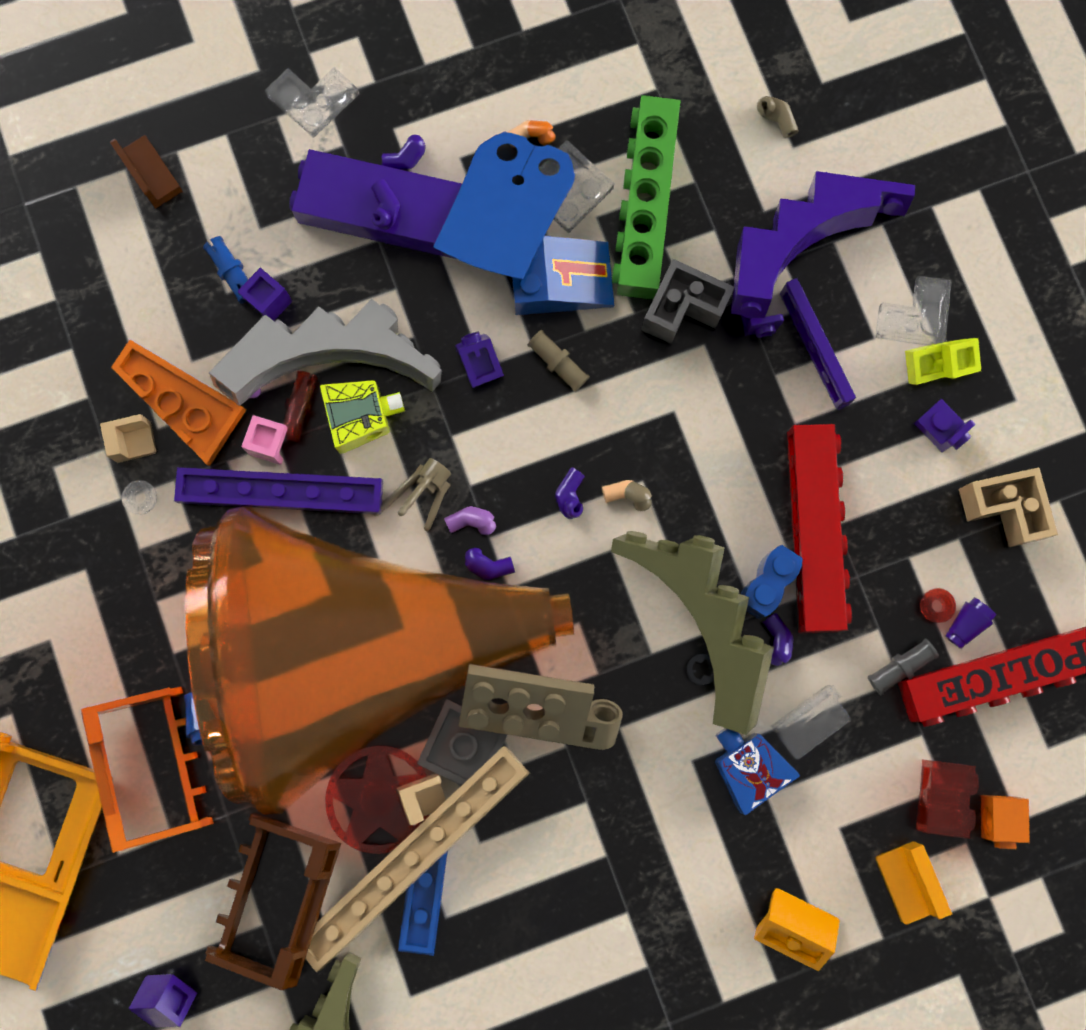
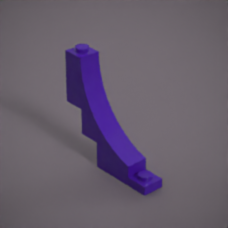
M816 171L808 191V202L780 198L773 218L772 230L743 227L737 247L734 277L735 288L733 290L731 314L742 315L746 318L758 317L765 319L778 277L799 253L815 242L835 233L853 228L872 226L877 213L905 216L915 196V185Z

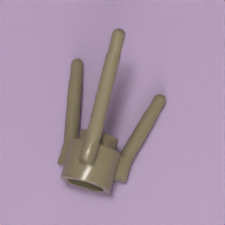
M429 458L424 466L420 464L414 474L382 502L381 513L416 482L418 486L398 511V515L403 516L424 490L431 494L437 490L438 492L424 525V530L429 531L443 497L451 486L447 482L451 472L438 461Z

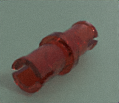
M297 371L291 396L286 399L284 404L287 409L282 424L288 428L285 436H287V440L295 442L300 441L306 415L311 413L312 405H310V401L318 381L316 375L313 374L309 377L310 373L306 371Z

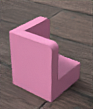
M253 415L241 447L250 456L281 465L283 458L279 452L288 428L284 424Z

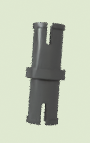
M924 639L923 642L903 655L897 654L893 656L891 663L876 673L869 675L868 680L874 690L881 696L885 691L903 679L913 678L915 671L932 660L937 659L939 655L934 646L927 639Z

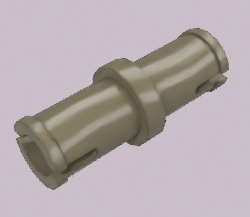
M540 330L528 342L527 346L531 347L548 364L547 369L551 373L555 371L574 392L589 379L590 376L569 358L570 353L566 349L561 350L543 330Z

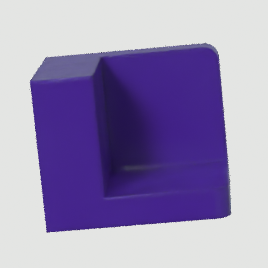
M261 267L237 291L262 317L267 315L273 321L293 302L286 289Z
M173 974L148 975L144 978L128 1009L152 1027H181L197 992Z

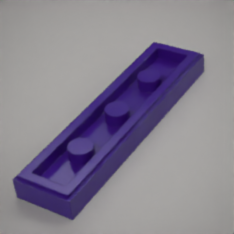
M798 279L790 280L784 285L780 296L835 408L840 410L849 406L856 399V396Z

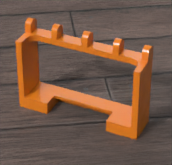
M169 687L81 709L112 853L214 824L212 817H204L199 820L193 796L206 793V788L201 786L191 789L185 762L197 759L198 754L197 751L183 754L177 728L186 726V718L175 720L171 697L183 694L182 687L172 689ZM162 699L190 823L126 841L98 715Z

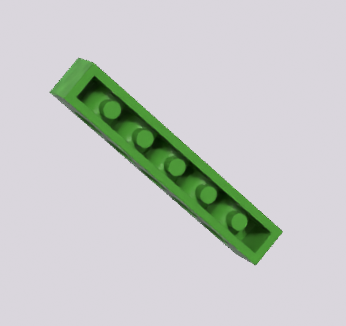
M641 95L639 108L633 107L630 128H636L635 139L629 138L627 158L633 159L632 170L625 169L623 189L629 190L628 201H621L619 220L625 221L624 232L618 231L615 252H622L620 264L614 263L612 283L618 284L617 295L654 299L659 289L681 100ZM648 132H655L660 137L657 139L648 138L645 134ZM649 162L654 164L656 169L646 170L641 164ZM647 193L652 196L653 200L645 202L640 200L637 195ZM644 224L650 231L639 233L634 229V226ZM639 255L646 260V263L635 265L629 258Z

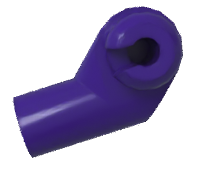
M574 468L569 469L555 492L559 510L568 519L578 518L583 513V504L579 502L576 490L585 476Z
M471 548L465 553L467 569L484 580H492L515 573L511 556L492 561L483 555L482 550L479 548Z
M775 612L762 623L774 638L771 664L780 666L783 662L787 663L791 659L794 638L782 619Z

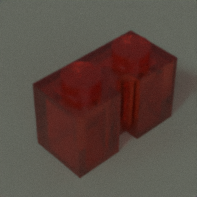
M922 759L916 830L929 834L970 839V831L974 830L976 824L975 810L969 809L970 795H976L979 787V778L975 773V766Z

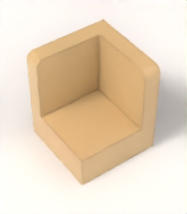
M141 414L100 424L106 456L117 463L153 455L157 452L151 421Z
M437 773L396 788L410 826L424 821L423 816L433 813L446 801L440 785L441 779Z

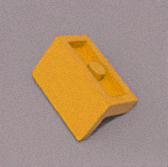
M912 841L876 856V862L902 923L907 925L929 915L939 920L952 915L924 845Z
M776 888L771 896L768 913L756 927L754 940L812 969L820 971L835 953L840 920Z

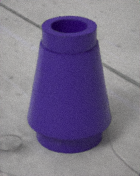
M975 597L969 603L965 601L945 637L959 649H962L993 625L992 620L996 614Z

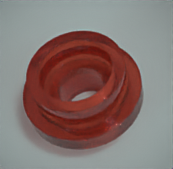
M935 588L923 595L920 608L926 619L934 623H942L953 617L956 611V602L950 592L945 589ZM934 600L941 602L942 609L940 612H936L933 609L932 603Z

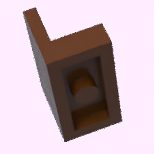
M146 135L124 148L120 146L115 138L110 141V144L155 209L183 192Z

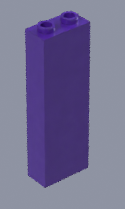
M308 150L306 160H302L299 165L298 179L300 183L298 190H294L290 198V210H292L297 223L456 259L433 246L456 200L462 183L316 150ZM381 179L386 180L401 205L395 224L385 230L376 227L372 222V214L377 213L376 210L379 208L380 202L371 187Z

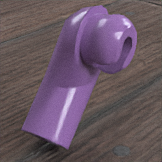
M473 506L466 507L444 518L451 533L468 525L478 528L481 535H489L496 529V524L493 521L494 516L487 510Z

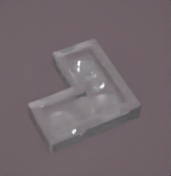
M335 67L312 89L287 68L265 90L267 96L313 138L359 95L358 88Z
M918 276L915 280L912 307L882 302L878 311L875 338L927 346L946 342L952 280Z

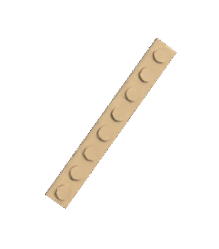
M503 746L316 923L305 958L316 972L321 971L529 774L528 770L507 746Z

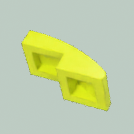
M978 338L943 342L905 351L909 384L918 385L944 377L954 379L981 371Z

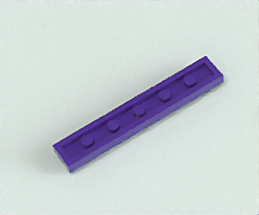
M177 467L174 501L181 504L381 514L384 481L382 478Z

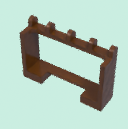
M251 813L249 825L256 827L255 837L252 846L240 845L239 852L248 855L241 880L229 879L227 887L237 892L229 916L225 914H218L216 922L224 925L225 929L218 947L207 946L205 961L283 991L298 984L342 843L260 814ZM269 832L313 847L304 876L310 879L288 947L280 949L274 969L230 952Z

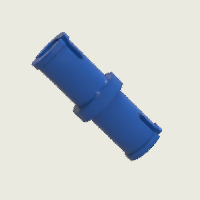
M221 236L210 239L213 245L211 246L209 242H206L203 248L218 268V276L221 280H226L239 303H246L247 301L237 292L248 280L243 272V264L239 259L233 257Z

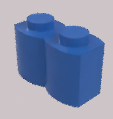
M783 545L769 552L761 560L756 578L751 580L741 592V595L749 597L746 612L757 619L771 614L779 606L783 598L784 587L792 583L798 576L803 558Z

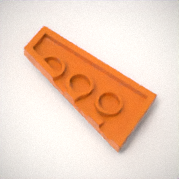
M132 340L128 341L111 367L209 467L246 411L241 405H237L231 399Z

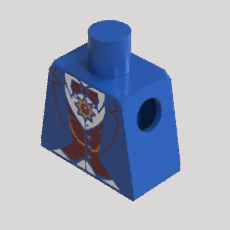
M724 728L716 734L726 753L717 758L715 764L737 810L741 814L747 815L800 776L759 733H753L743 739L740 733Z

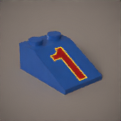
M544 236L524 278L512 277L515 315L614 307L608 242Z

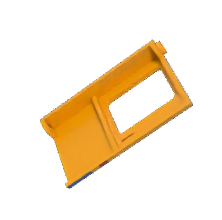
M0 732V806L14 768L20 761L75 780L77 784L45 874L39 875L0 861V975L23 982L30 986L29 989L36 991L99 819L102 805L94 769L11 742V735Z

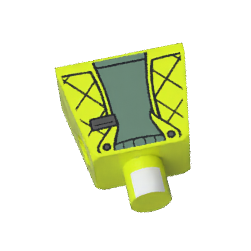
M376 381L325 384L320 386L334 446L340 454L387 435L390 430L386 416L405 412L400 392L381 397Z

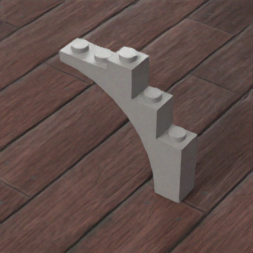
M371 299L346 326L338 315L333 312L327 313L318 307L293 334L282 321L277 319L274 322L267 315H264L209 372L213 385L240 406L263 386L282 375L307 366L332 362L374 365L405 375L432 392L441 383L442 369H440L439 363L428 354L422 355L418 352L409 338L403 334L397 335L398 319L390 307L385 304L379 305Z

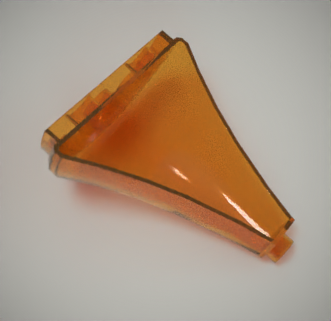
M245 506L227 510L218 521L217 526L201 529L196 534L192 544L193 567L192 569H187L186 640L191 688L205 752L209 751L211 755L215 781L224 796L235 804L250 803L251 806L264 815L283 813L323 777L373 740L429 705L465 688L469 664L502 669L550 648H555V637L574 635L569 593L550 595L548 588L490 583L410 568L337 546L291 528Z

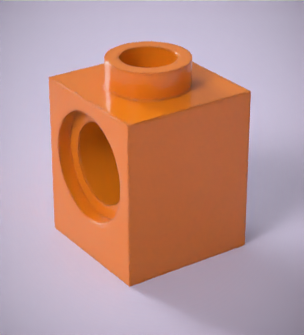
M981 795V838L994 841V847L1004 849H1017L1016 842L1030 843L1029 799L1016 796Z

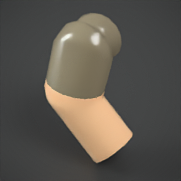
M625 480L602 487L606 503L626 498L633 502L635 509L638 511L648 510L652 505L650 499L652 494L649 489L632 480Z

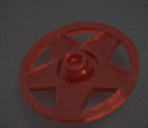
M369 746L350 754L334 770L326 789V813L334 832L347 845L361 852L371 854L392 852L429 817V815L423 816L424 821L416 823L414 827L413 825L410 826L396 788L426 777V772L422 766L417 765V761L411 755L391 746ZM387 754L405 760L415 769L417 774L393 776ZM368 755L363 778L339 779L340 775L351 763ZM333 798L354 809L346 832L342 829L335 816ZM379 827L398 839L395 842L384 845L362 843Z

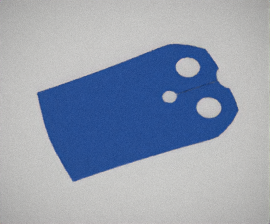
M502 132L483 142L474 154L456 200L433 247L474 267L523 279L548 228L575 181L574 168L569 154L550 145L534 147L527 140V137L508 132ZM503 144H511L515 146L518 154L511 161L501 160L496 153L498 147ZM548 158L556 160L560 166L558 173L552 176L542 174L539 170V163L542 160ZM516 175H521L524 178V183L522 185H515L512 182V178Z

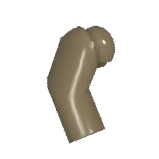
M769 96L759 99L757 103L759 114L768 120L778 123L783 138L792 137L799 132L787 102Z

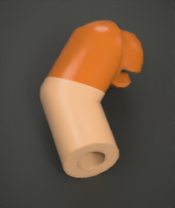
M527 120L508 131V133L524 136L527 139L538 137V141L542 145L550 144L556 137L552 131L553 126L548 121Z

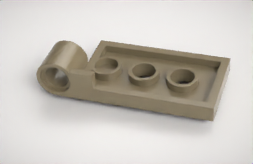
M469 664L458 727L605 750L614 746L623 712L616 703L609 700L598 699L592 702L594 696L593 684ZM495 698H501L507 701L508 703L498 705L493 703L491 700ZM537 704L543 708L541 710H531L527 706Z

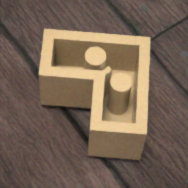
M1040 468L971 482L959 489L967 522L1000 515L1009 547L1041 541L1058 535Z

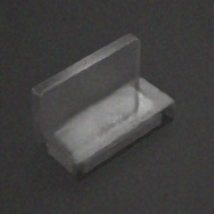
M834 685L824 686L771 725L793 758L800 759L850 722L851 717L838 701L842 696Z

